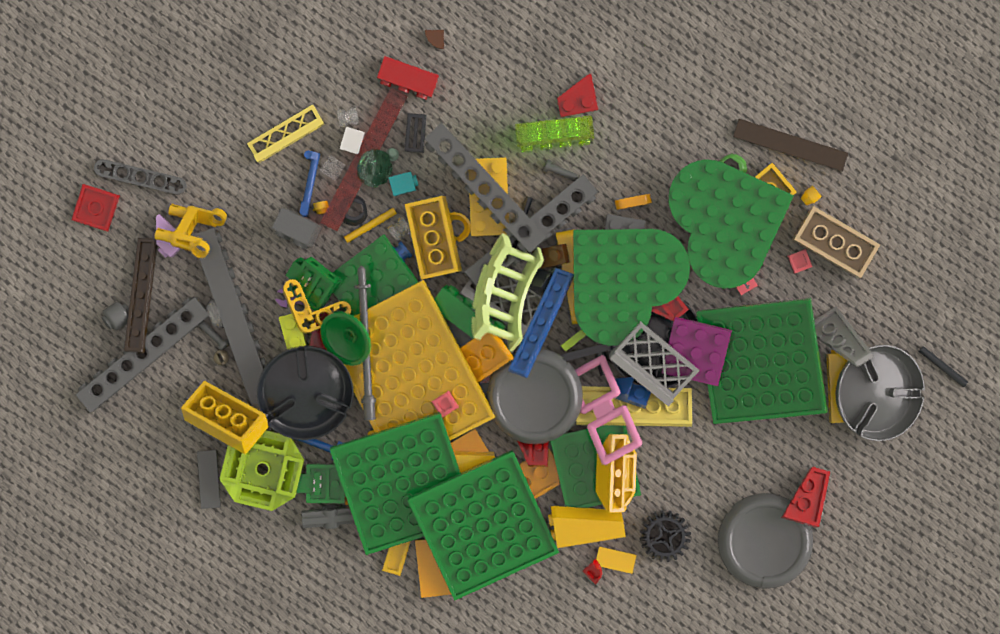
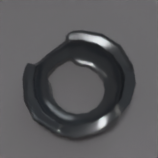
M358 195L346 196L340 203L339 215L345 224L358 226L368 217L365 200ZM351 202L362 204L363 213L356 217H351L347 214L346 207Z

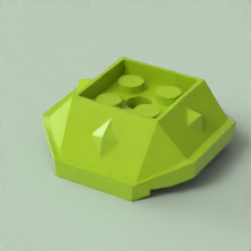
M266 430L246 455L229 445L227 446L220 481L234 502L273 511L295 498L304 458L292 438ZM264 463L267 465L268 472L266 474H261L258 471L259 464Z

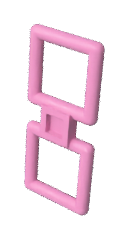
M601 355L575 369V371L580 376L601 365L611 388L610 392L586 405L583 400L580 411L582 414H586L591 410L594 411L597 420L589 423L587 429L601 463L607 465L640 447L642 441L628 408L622 405L615 409L611 399L619 396L620 390L606 357ZM622 415L633 442L607 455L596 428Z

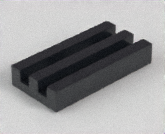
M407 113L405 152L424 153L426 114ZM411 117L415 118L413 148H409ZM419 118H422L421 143L419 149L417 148L418 122Z

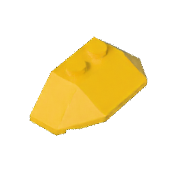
M610 434L603 443L606 454L609 455L631 442L628 435ZM635 450L607 465L601 463L597 453L596 493L607 512H625L626 506L635 494L637 459Z

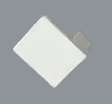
M346 127L340 150L358 154L366 133Z

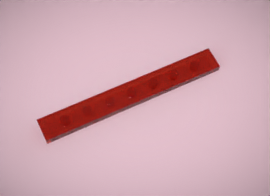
M390 88L362 141L359 153L352 160L320 222L324 226L338 232L408 98L407 95Z

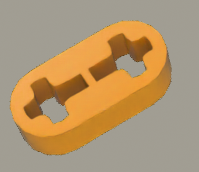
M650 194L615 200L616 210L652 203Z

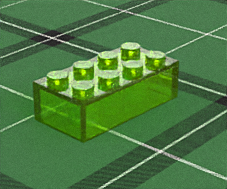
M592 115L515 124L517 150L521 149V152H532L535 147H540V150H550L553 145H559L560 148H568L572 146L571 143L586 146L590 145L591 141L595 139Z

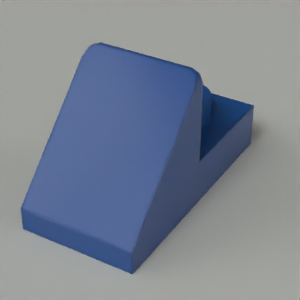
M633 377L615 378L620 390V395L615 397V399L645 409L651 392L644 386L635 385Z

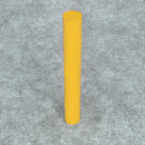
M391 208L347 234L344 238L349 243L397 213L394 208Z

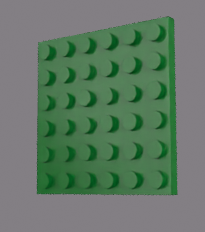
M811 298L706 309L696 312L698 322L732 330L718 386L707 384L713 424L825 414L828 412Z
M441 412L330 447V452L366 555L424 537L407 498L461 473Z
M513 450L407 498L454 601L559 553Z

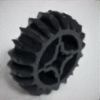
M661 510L660 517L654 512L655 519L652 520L648 516L647 520L650 523H642L646 530L640 529V533L645 534V536L639 537V540L646 541V543H643L641 547H649L645 553L648 555L653 552L652 559L659 555V562H662L663 556H666V561L670 562L669 556L671 555L674 560H677L675 555L677 552L681 556L684 555L680 550L681 548L688 550L684 542H691L690 539L685 538V536L691 535L690 531H685V529L689 528V525L685 524L682 526L685 519L681 518L678 521V513L671 517L672 511L670 510L667 516H665L664 510ZM662 521L674 522L678 527L666 529ZM657 524L659 533L650 540V531ZM661 527L666 533L670 532L668 536L669 545L667 541L660 539L663 536ZM681 532L680 542L674 548L672 538ZM664 543L669 551H659L652 545Z

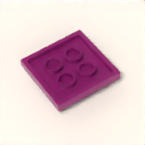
M675 317L668 344L699 369V372L691 380L718 386L732 330ZM673 354L665 355V364L677 363L676 357ZM688 366L679 367L680 376H688L692 370ZM677 367L666 368V374L678 376Z

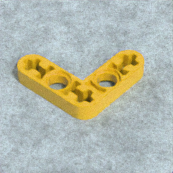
M288 280L283 286V294L296 325L302 333L307 334L321 329L322 321L319 319L321 312H326L329 315L332 311H337L341 305L342 308H346V313H351V306L345 301H340L312 312L298 281ZM289 284L296 286L297 289L294 293L296 296L300 294L301 297L291 301L290 298H293L294 295L292 291H287ZM300 301L304 304L302 312L295 310V302ZM315 315L316 322L311 324L309 329L302 326L305 319L307 322L314 320L312 316Z

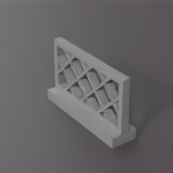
M496 276V287L499 289L510 288L511 293L514 294L513 287L517 286L518 280L508 277L510 285L499 287L498 276ZM469 280L460 292V295L474 301L475 290L469 287L472 283ZM528 289L525 298L528 309L522 311V313L529 312L530 321L527 325L521 323L522 337H524L533 318L531 312L537 309H531L529 298L537 297L539 300L542 299L541 296ZM499 296V301H490L489 306L491 308L509 314L504 311L502 303L511 301L502 300ZM489 316L495 321L502 322L507 329L508 322Z
M641 321L610 352V359L668 407L672 404L678 393L699 372L697 367ZM640 329H643L647 333V339L636 340L635 334ZM658 342L662 345V351H650V343ZM648 343V352L637 353L636 344ZM634 344L635 353L626 354L622 351V348L625 345ZM673 354L676 357L677 363L665 364V355ZM649 356V365H639L637 357ZM651 356H663V364L651 365ZM688 366L692 370L688 376H680L679 367ZM677 367L678 376L666 377V368ZM663 368L664 377L655 378L652 375V369ZM678 380V387L672 392L667 387L666 381Z

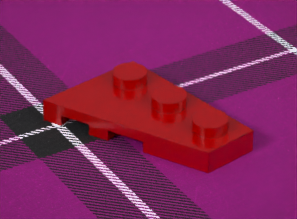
M811 467L781 518L815 528L819 527L830 471Z

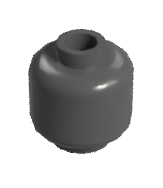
M114 302L103 310V317L101 318L110 330H119L127 324L129 308L126 304L121 305L119 302Z

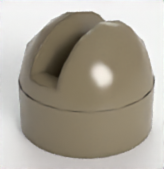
M225 350L216 351L213 356L214 362L218 365H225L229 361V354ZM219 353H221V356L224 360V362L222 363L218 357Z

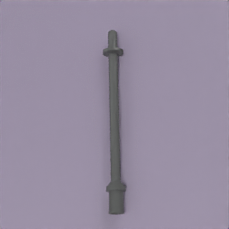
M360 266L358 267V285H354V288L359 289L360 322L365 326L369 334L366 288H370L371 284H366L365 268ZM369 355L363 362L364 396L361 399V403H363L364 420H376L375 402L377 401L372 395Z

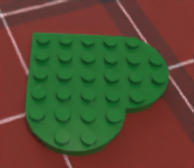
M699 160L685 166L678 172L671 183L668 203L674 220L682 229L690 233L687 254L695 274L705 283L718 288H734L750 281L760 270L794 195L720 161Z
M657 229L573 230L575 317L581 330L589 338L600 344L619 345L640 321L647 326L651 317L652 306H659L672 301L683 291L690 274L688 254L682 243L665 231ZM640 329L635 334L636 338L644 331L643 329Z

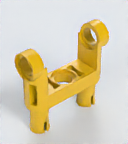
M172 203L168 214L182 218L179 226L174 231L158 227L154 238L155 240L169 242L173 247L191 251L198 258H205L210 250V246L201 238L191 236L197 223L213 227L224 225L227 220V214L219 208L210 211L194 206L183 207ZM213 215L219 216L222 220H216ZM197 246L203 247L205 251L199 250Z

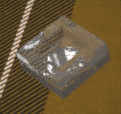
M329 155L319 171L337 181L346 165Z

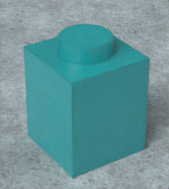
M411 172L389 177L394 197L416 191L415 187L419 186L416 175L412 176Z

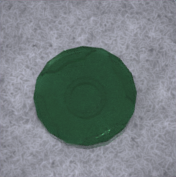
M371 149L365 152L357 166V175L360 181L366 186L374 188L385 184L391 176L393 169L390 156L385 151Z

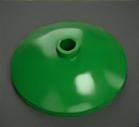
M338 311L329 314L321 324L323 344L327 351L338 357L343 364L350 366L359 365L369 357L371 352L370 336L365 326L356 317L349 313Z

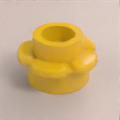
M328 201L313 203L314 209L312 211H316L317 215L328 213V209L331 206H329Z

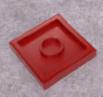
M83 184L71 220L109 232L120 195Z

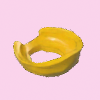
M452 212L450 213L451 221L460 220L464 224L463 232L459 237H455L456 241L461 242L469 236L471 224L469 219L462 213Z

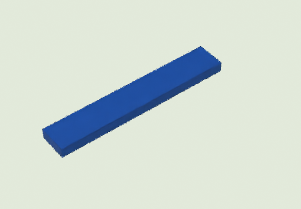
M559 268L555 269L508 369L509 372L525 378L528 377L572 283L574 274Z

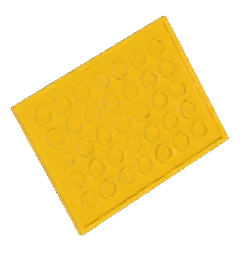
M424 280L367 309L371 340L372 395L377 401L375 402L376 420H369L375 433L438 413L432 401L447 391L451 393L459 406L443 417L450 440L495 418L480 385ZM359 313V314L355 315L354 317H356V318L360 321V313ZM363 363L355 366L345 365L352 379L353 392L363 409V403H361V399L364 396Z

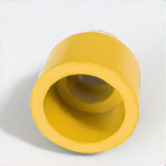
M812 185L803 193L801 200L807 206L815 203L822 196Z

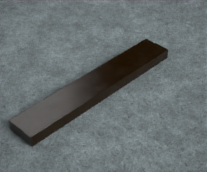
M738 119L733 135L734 138L839 171L844 170L849 154L742 119Z
M138 238L124 344L125 352L144 353L157 253L155 239Z

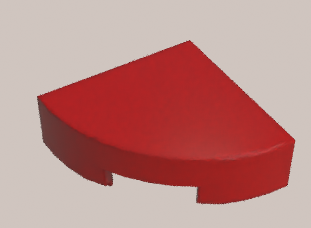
M596 559L582 571L595 585L602 577V568Z

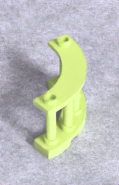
M502 233L489 253L492 257L488 265L484 264L477 283L473 301V308L476 311L475 317H472L473 337L479 340L487 332L508 340L509 351L513 352L523 339L521 319L526 294L538 268L542 266L544 259L541 248L537 247L532 255L513 248L509 236ZM508 254L527 261L522 274L501 266ZM498 273L518 280L514 294L494 287ZM491 294L511 301L509 314L489 306ZM489 315L508 322L507 331L491 326Z

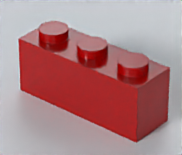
M384 56L377 79L381 80L380 84L391 87L392 84L398 86V90L409 94V91L417 93L416 97L427 100L428 97L432 98L439 75Z

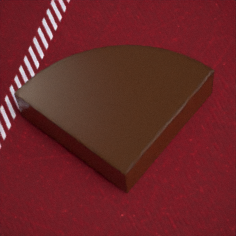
M425 30L429 43L438 49L444 50V30Z

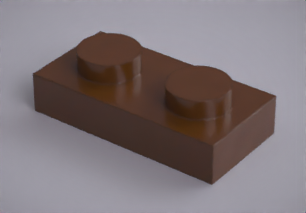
M561 244L541 249L544 261L538 269L570 263L567 245Z

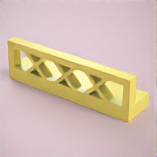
M311 105L247 144L254 154L256 161L261 163L325 124L314 105ZM312 110L316 119L310 123L303 122L305 114ZM292 121L300 123L299 129L295 132H286L288 124ZM276 131L283 133L282 139L278 142L270 141L272 133ZM259 141L266 142V149L257 153L253 145Z

